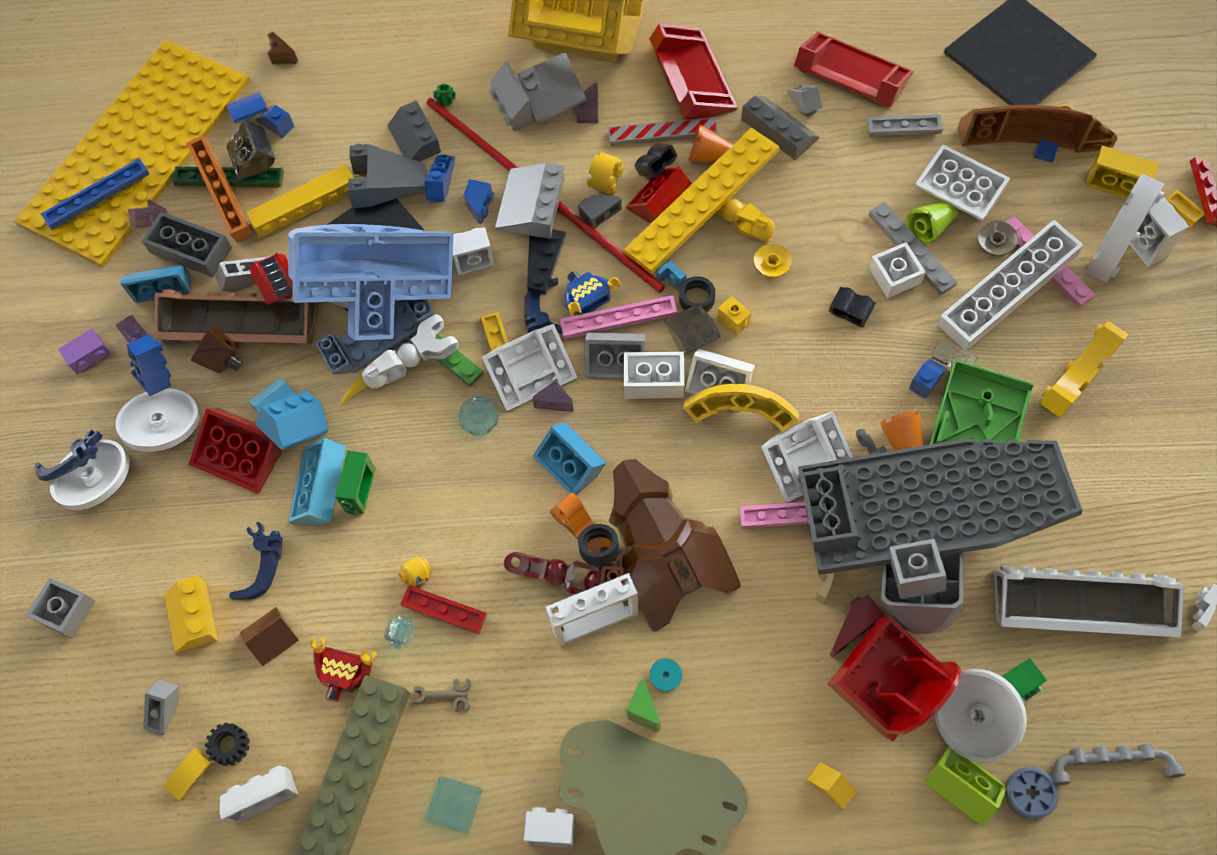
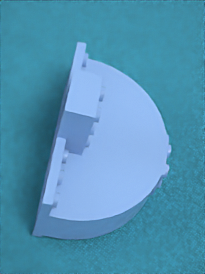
M329 224L292 230L288 234V276L293 280V302L348 301V335L352 339H393L394 300L451 299L454 236L451 232H428L410 228L367 224Z

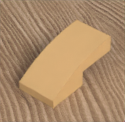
M834 573L823 574L818 577L824 581V584L815 600L822 604L831 588Z

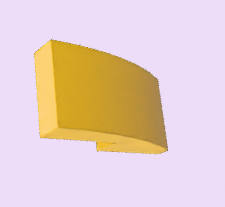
M194 748L163 785V788L178 801L182 800L193 784L202 777L212 763V760L197 748Z

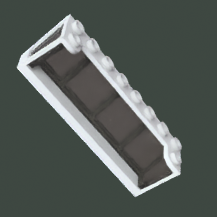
M1000 566V569H993L996 623L1001 627L1181 637L1184 584L1176 582V578H1170L1167 575L1153 574V578H1147L1145 574L1131 573L1130 577L1123 576L1121 572H1109V575H1101L1100 571L1090 570L1087 574H1079V570L1066 569V573L1057 572L1058 569L1044 568V572L1036 571V568L1022 567V570L1014 569L1013 566Z

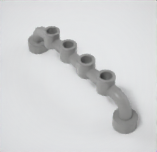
M1142 744L1137 746L1138 751H1130L1128 745L1115 747L1116 752H1107L1106 747L1093 748V754H1085L1083 748L1070 750L1071 755L1062 756L1056 761L1054 773L1050 777L1056 786L1067 785L1071 783L1069 773L1064 772L1063 769L1069 764H1104L1115 761H1149L1153 759H1163L1167 762L1168 766L1164 767L1166 778H1178L1186 774L1183 765L1178 764L1169 752L1153 749L1152 744Z

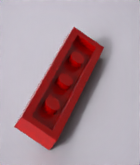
M1194 157L1189 162L1207 224L1217 227L1216 181L1211 172V164L1207 160Z
M408 585L400 603L401 607L476 634H480L487 617L486 612Z

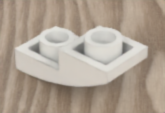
M1215 583L1209 588L1203 587L1196 595L1199 599L1195 606L1199 609L1192 616L1194 622L1190 627L1197 632L1207 626L1214 614L1217 605V585Z

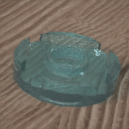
M486 397L470 398L460 408V424L463 429L472 435L487 434L498 423L499 414L497 407L492 400Z

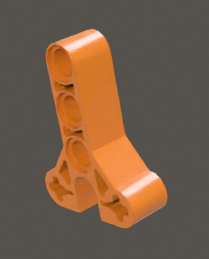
M572 492L549 511L553 518L572 533L577 540L580 533L586 527L595 524L585 510L581 500ZM597 537L590 540L586 544V548L590 552L600 553V548L610 547L611 541L607 538Z

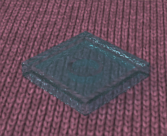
M439 775L425 821L469 834L483 789Z

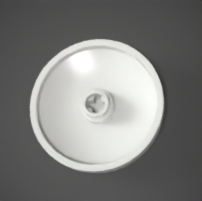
M166 388L152 396L145 392L131 399L118 413L115 426L119 438L129 448L143 452L161 451L178 445L194 432L199 422V410L195 400L189 394L180 390Z
M100 440L95 444L98 448L95 459H89L88 464L78 467L59 478L51 480L50 492L54 500L66 509L83 510L100 504L115 493L124 482L130 466L129 456L120 444L112 440ZM69 453L60 463L71 457L73 453Z
M982 669L962 671L956 689L943 707L935 714L938 730L945 742L961 756L977 762H993L1008 756L1019 746L1026 731V711L1018 692L1003 677Z

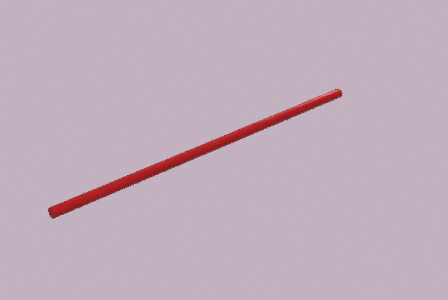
M432 97L426 101V105L509 172L510 169L519 168L442 105L436 103ZM559 200L558 212L658 293L664 290L665 285Z

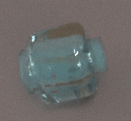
M399 615L396 618L390 619L384 634V638L389 641L390 647L401 649L402 646L410 645L416 630L411 619Z

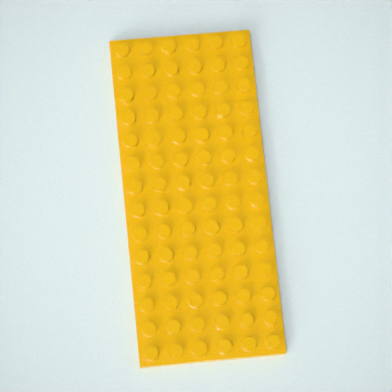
M164 39L16 217L14 222L18 226L104 268L173 179L175 166H184L192 156L187 142L202 135L205 138L228 110L227 104L235 101L250 82L249 76ZM140 158L150 173L145 178L53 230L49 228L41 215L42 212Z

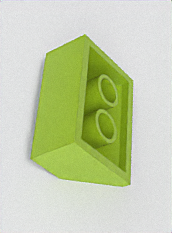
M949 745L941 754L924 782L933 792L940 794L952 806L959 808L972 821L979 823L983 827L999 809L1006 792V785L973 760H969L955 752Z

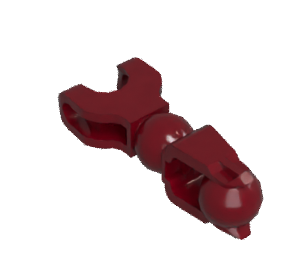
M512 552L504 559V567L507 571L522 576L544 579L552 586L564 584L566 591L576 595L600 585V566L589 565L586 562L576 560L568 566L560 559L548 561L547 559L520 552ZM513 557L520 560L519 567L512 565L511 560ZM575 567L591 570L584 578L586 590L571 586V581L575 577Z

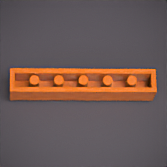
M204 135L187 142L189 150L229 234L237 243L254 235L210 143Z

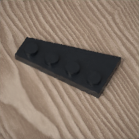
M553 229L551 238L529 235L528 292L546 295L566 238V231Z

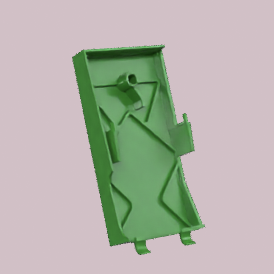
M954 360L949 371L928 445L960 439H973L975 442H984V439H993V442L1015 440V442L1021 443L1022 435L1020 432L1034 383Z

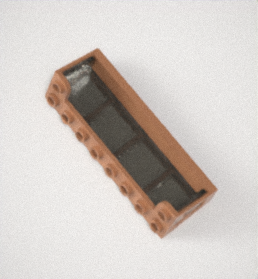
M162 290V293H155L154 339L201 342L207 330L215 326L230 340L238 343L312 344L319 302L295 303L293 302V295H289L267 304L263 297H256V294L245 293V297H238V293H226V296H219V293L207 292V296H201L200 292H189V295H182V292H175V290Z

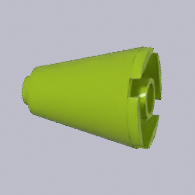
M946 202L917 207L907 215L906 225L922 244H930L959 215V209Z

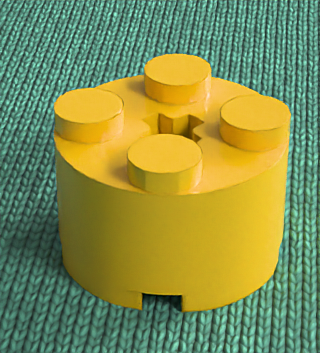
M599 151V155L596 154L589 169L591 180L587 179V186L607 194H615L618 187V178L622 177L625 169L622 166L623 161L621 158Z

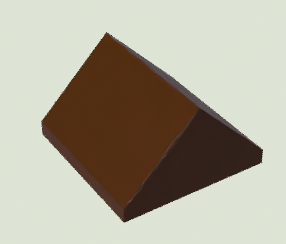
M277 607L240 632L244 644L262 666L299 641Z

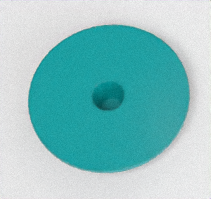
M660 659L650 669V680L657 689L671 691L678 687L682 680L681 667L672 659Z

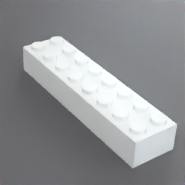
M1053 220L940 316L938 326L964 351L969 350L1079 255L1083 244L1058 222Z

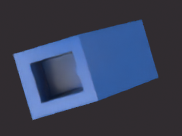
M469 179L464 192L466 205L477 222L482 224L484 217L488 216V206L493 201L494 192L491 189L490 183Z

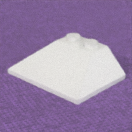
M554 324L527 333L482 356L506 411L578 378Z
M834 412L808 419L773 436L761 446L785 503L803 495L798 466L853 457Z

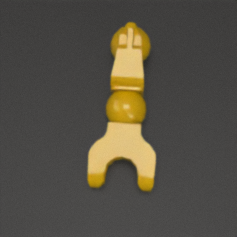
M730 198L714 214L718 217L723 216L728 222H735L737 230L744 235L770 243L772 241L775 231L773 221L764 216L751 203L743 206L740 200Z

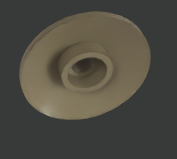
M992 221L985 224L978 234L980 247L986 253L995 256L1010 253L1015 248L1018 240L1015 229L1010 224L1002 221Z

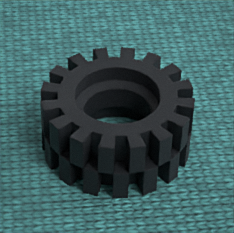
M224 723L223 726L219 724L216 726V730L212 729L210 731L212 735H207L206 739L209 741L205 743V747L208 748L205 751L206 754L210 755L209 758L223 766L228 764L232 766L235 765V762L239 763L242 761L241 757L247 755L245 750H249L250 747L247 745L250 742L249 738L246 737L247 733L232 723ZM227 736H232L235 739L234 748L228 753H223L220 750L221 740Z

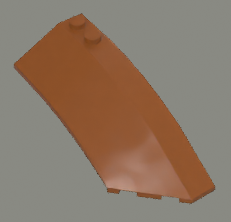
M1008 105L973 109L961 117L957 128L962 147L1009 142L1038 144L1041 139L1059 144L1058 147L1075 150V153L1099 151L1102 146L1113 148L1118 139L1117 134L1091 114L1046 105Z

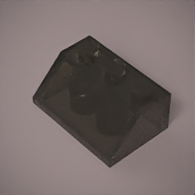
M246 119L243 120L226 145L235 173L239 179L265 173L274 164L276 159L264 128Z

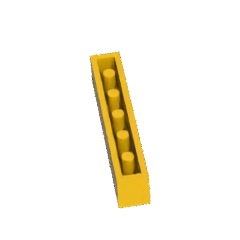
M345 164L247 211L246 214L259 238L268 236L272 232L284 228L348 196V179L354 177Z

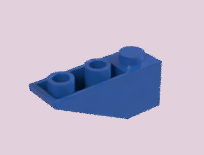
M447 154L437 155L425 179L426 200L445 202L449 192L455 156Z

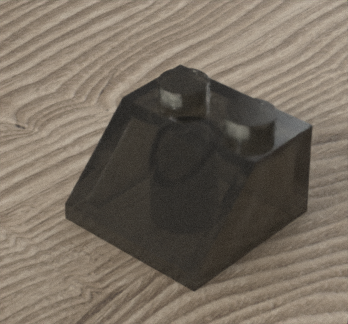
M699 303L664 321L679 352H684V355H688L721 337L713 319Z

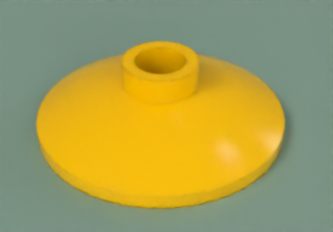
M779 244L763 245L754 255L755 268L759 273L767 277H780L786 274L792 265L790 252Z

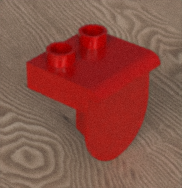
M891 616L880 617L827 684L879 733L894 742L899 734H907L921 727L943 707L959 683L961 668L953 661L939 662Z

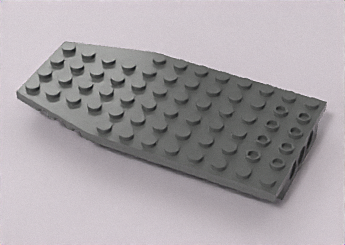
M960 439L798 466L818 575L891 564L890 547L935 539L940 556L996 548L1082 515V507L1057 441L1027 440L1026 443L1015 442V440L993 442V439H984V442H975L973 439Z

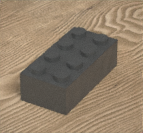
M160 212L142 239V243L149 253L179 265H184L210 277H214L218 270L219 262L224 261L232 248L224 235L164 212Z

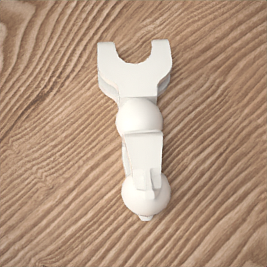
M433 315L420 323L416 336L411 338L412 343L401 345L397 353L394 350H387L374 360L371 365H368L362 373L364 383L371 389H377L384 384L394 382L406 375L407 370L405 367L411 368L416 366L420 362L421 357L424 361L429 358H447L458 350L459 342L452 336L441 340L435 339L436 334L443 329L444 321L441 316Z

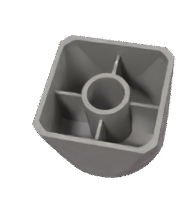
M963 553L940 556L946 574V591L903 599L900 598L891 564L883 565L881 601L888 616H891L905 630L918 634L937 633L954 624L963 610Z

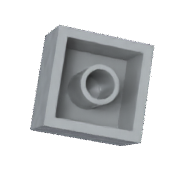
M935 539L890 547L891 566L901 599L946 591V574Z
M49 578L26 616L48 628L73 638L95 600L78 590Z

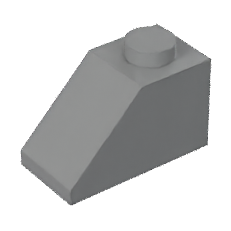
M802 84L787 90L799 112L811 115L816 113L817 109L822 108L817 86Z
M159 679L145 693L143 729L160 735L166 733L178 705L179 685Z

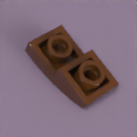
M601 547L600 552L606 551L609 547ZM619 549L617 557L611 563L599 567L600 585L623 576V549Z

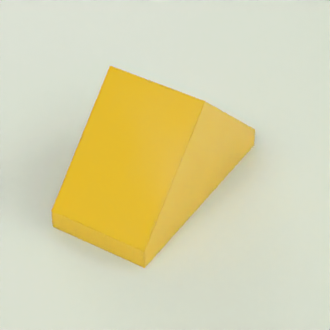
M821 762L807 779L811 785L842 810L845 809L857 793L840 772Z

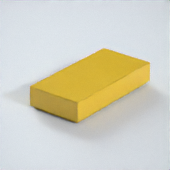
M1175 190L1166 198L1190 227H1193L1205 216L1204 211L1179 190Z

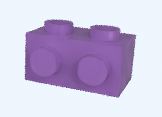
M93 328L58 349L68 366L76 374L86 370L89 366L110 354L109 349Z

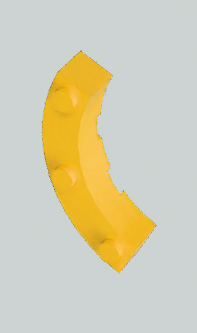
M1107 321L1104 325L1099 324L1093 332L1096 336L1076 361L1071 360L1064 368L1066 373L1052 388L1048 386L1041 396L1044 399L1040 404L1059 418L1065 414L1073 402L1077 400L1105 366L1102 361L1105 358L1109 360L1129 334L1110 321Z
M724 384L710 387L685 400L683 408L696 423L723 410L755 412L771 421L782 432L799 420L798 411L785 399L764 388L747 384Z

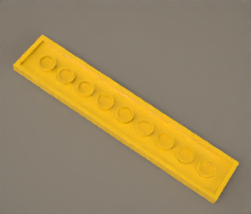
M753 128L748 130L624 249L625 254L653 274L780 151L779 146Z

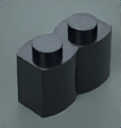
M657 143L648 150L647 154L638 158L634 166L640 176L655 178L664 171L665 166L671 165L678 155L673 145Z
M840 287L830 305L829 312L839 318L846 319L856 326L864 328L876 303L869 296L858 295L853 289L848 287Z

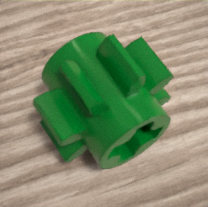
M440 84L437 86V90L433 91V98L436 99V103L442 106H449L452 104V100L456 99V92L453 91V87L450 85Z

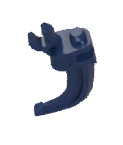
M558 278L551 279L548 288L558 285ZM527 291L524 302L525 315L523 316L528 333L554 324L550 321L549 315L546 312H541V294ZM554 324L557 332L562 334L560 325Z
M90 429L84 439L79 438L72 443L70 448L73 455L53 468L46 469L39 462L36 463L35 470L38 479L50 481L88 464L89 459L93 460L97 457L98 448L95 444L102 439L103 435L98 431L94 432Z
M260 522L256 523L258 526L256 533H253L252 528L247 527V533L254 539L253 547L261 552L260 567L255 582L246 589L231 592L229 594L231 599H256L265 594L270 588L276 573L278 560L282 556L283 538L280 537L279 531H272L270 536H265L264 526Z

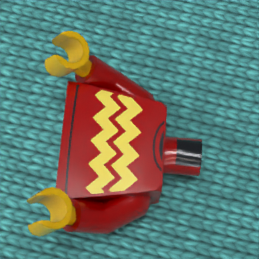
M314 636L310 641V646L314 649L313 660L316 676L322 685L329 687L325 699L338 702L341 691L352 693L361 686L365 675L370 676L373 665L371 661L377 657V653L374 651L369 657L367 654L368 648L363 650L360 655L329 647L323 649L322 647L325 645L326 639L324 637L320 638V644H317L316 637Z

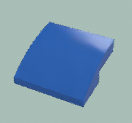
M260 91L227 104L234 124L268 111Z

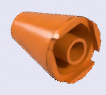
M699 125L688 161L715 163L734 144L708 128Z
M919 410L915 414L914 411L894 415L891 417L892 421L886 422V419L880 422L881 428L894 450L923 446L922 423Z

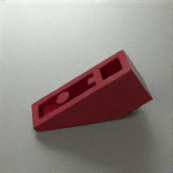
M868 594L863 598L858 596L850 603L851 608L829 654L832 658L868 631L880 617L885 615Z

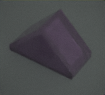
M556 380L535 394L532 399L534 408L573 412L574 410L573 400Z

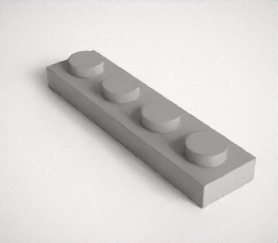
M941 114L867 118L868 137L942 134L943 131Z

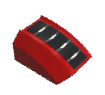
M275 253V255L258 262L254 261L249 271L267 304L293 294V280L288 276V259L284 254Z

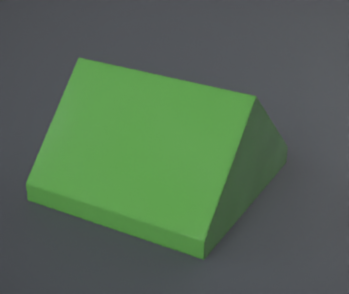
M641 680L627 708V717L629 720L657 732L660 730V720L644 680Z

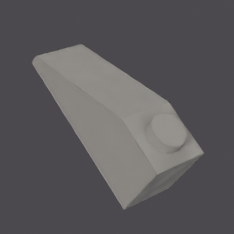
M268 257L219 262L216 279L221 290H238L254 284L249 269L254 261L258 262Z

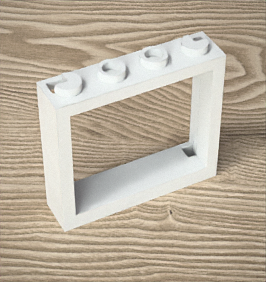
M629 573L546 607L559 647L639 615L638 595ZM625 580L624 586H622L621 581ZM628 600V606L624 607L623 602ZM558 607L559 612L553 614L551 609Z

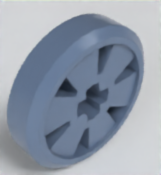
M1023 767L1013 772L1006 781V801L1010 808L1020 817L1037 820L1048 816L1054 811L1058 803V789L1056 784L1053 783L1052 778L1045 771L1035 767ZM1030 788H1033V791L1037 794L1032 799H1030V795L1026 794V791Z

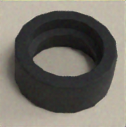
M693 276L686 279L679 288V303L681 307L693 315L707 313L715 303V287L713 283L701 276ZM692 288H701L708 292V299L702 303H693L686 298V292Z
M593 524L586 527L580 533L578 548L583 561L593 566H605L617 557L619 541L618 535L613 528L604 524ZM597 537L607 538L611 541V546L604 552L594 553L586 548V544Z

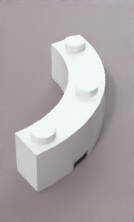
M1141 174L1085 273L1105 283L1108 282L1110 277L1115 278L1120 269L1117 265L1130 242L1135 244L1140 235L1137 230L1153 203L1158 204L1164 192H1161L1164 183Z

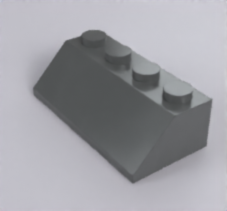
M753 96L742 106L741 120L777 144L780 150L794 160L800 157L819 139L817 134L766 96Z

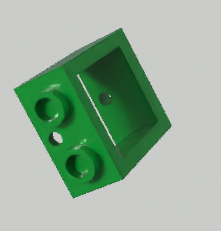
M347 450L335 497L348 514L356 515L357 513L364 514L376 470L367 453Z

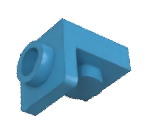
M671 260L666 265H661L656 273L657 279L660 282L668 278L671 284L677 285L679 288L686 280V274Z

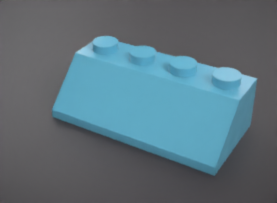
M324 438L304 447L289 523L321 526L331 522L334 516L335 494L341 476L342 463L345 460L344 452L346 446Z

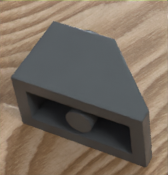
M592 195L588 199L582 200L578 205L579 216L595 229L622 210L621 198Z

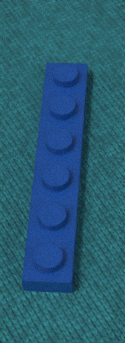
M140 158L42 212L41 215L49 228L53 230L145 178L150 173Z

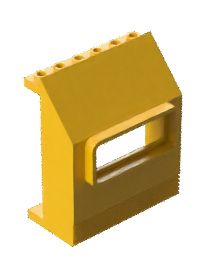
M512 0L508 37L531 40L532 48L617 61L619 54L631 53L642 18L643 0Z

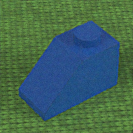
M277 105L268 107V111L263 112L256 121L283 138L294 127L292 119L288 112Z
M928 359L914 376L909 389L926 399L947 368L932 359Z

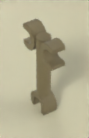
M455 679L453 685L457 691H425L423 687L416 686L414 691L421 692L422 696L419 699H413V702L415 704H422L426 700L455 699L452 705L454 711L458 710V704L461 702L465 703V710L469 711L470 704L467 698L471 682L469 679H466V685L459 687V680Z

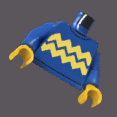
M572 271L567 276L570 283L567 284V292L565 293V308L570 312L571 316H574V312H577L578 315L591 313L611 300L610 290L614 293L616 291L615 287H621L622 285L617 277L608 280L596 275L593 276L590 272L580 276L576 271Z

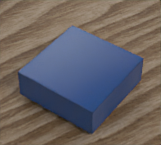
M1040 139L1034 158L1053 163L1059 144Z

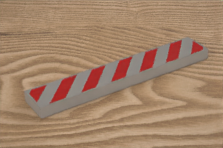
M716 117L608 127L610 145L694 138L699 125L718 134Z

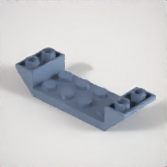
M426 299L400 300L394 304L393 339L354 340L348 335V332L339 338L330 333L315 344L333 375L356 372L376 360L385 351L393 350L416 336L420 323L433 316L435 312Z

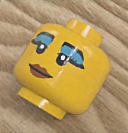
M415 556L401 564L399 577L403 584L407 583L410 586L417 587L429 580L432 570L425 558L422 559Z

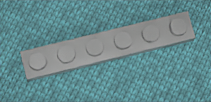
M885 202L869 212V216L896 246L907 242L926 272L924 278L940 296L956 286L957 281Z

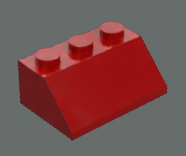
M680 167L666 168L659 176L650 178L627 204L626 208L643 220L651 223L685 192L692 183Z

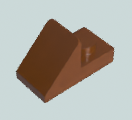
M273 31L267 35L270 40L269 46L271 47L267 54L272 64L298 63L295 51Z

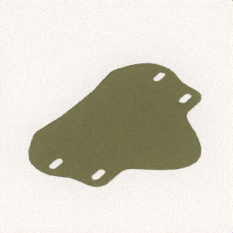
M609 720L581 723L572 727L562 740L560 756L563 772L559 786V796L565 804L586 811L592 816L605 855H676L683 849H692L706 855H719L726 846L731 830L745 814L747 795L744 786L739 778L722 761L716 758L678 750L642 737ZM569 748L580 749L584 754L583 756L571 754ZM574 788L582 791L583 797L579 798L570 795L568 789ZM728 802L736 805L737 811L725 809L722 803ZM705 835L714 838L717 843L714 846L704 843L701 837Z

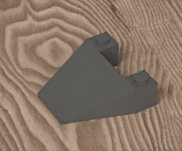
M370 144L350 146L349 158L353 174L367 173V177L348 179V193L352 208L370 207L425 190L426 164Z

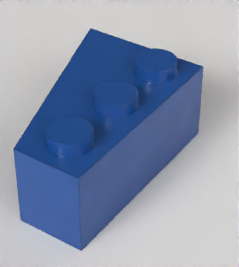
M148 334L127 344L128 357L132 358V361L129 363L131 368L134 367L131 374L149 396L171 386L169 380L171 374L167 367H165L167 361L161 353L163 348L158 340H154Z

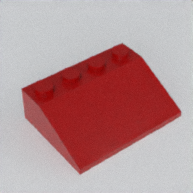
M206 408L188 465L255 493H260L282 450L256 426V422L221 408Z

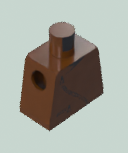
M215 326L207 330L190 360L217 373L223 372L227 367L237 372L243 364L241 360L234 357L238 346Z

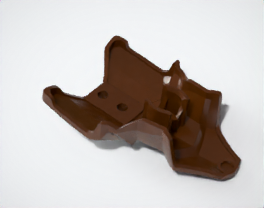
M637 459L624 460L613 470L614 504L609 523L618 528L624 543L625 551L622 557L623 575L629 573L637 591L638 606L652 631H657L668 625L681 598L701 587L718 590L725 594L741 587L731 559L714 527L705 526L702 521L685 518L672 501L673 495L668 481L650 471ZM677 559L682 563L680 568L674 565V561ZM685 579L691 580L692 584L690 587L684 585Z

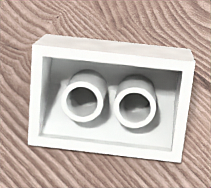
M698 349L693 356L684 392L696 394L710 387L724 384L750 385L755 365Z
M624 352V399L684 398V352Z
M277 766L270 769L269 774L265 776H255L241 787L237 785L226 790L227 793L220 796V817L222 820L237 824L299 795L290 769Z

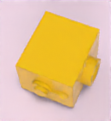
M731 296L718 307L717 319L737 336L750 324L751 312Z

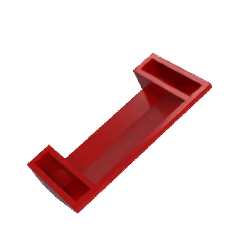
M658 24L649 40L685 120L710 118L736 111L738 109L737 104L702 28Z
M818 31L799 47L794 67L798 68L801 72L811 73L873 99L885 107H892L913 74L911 69Z

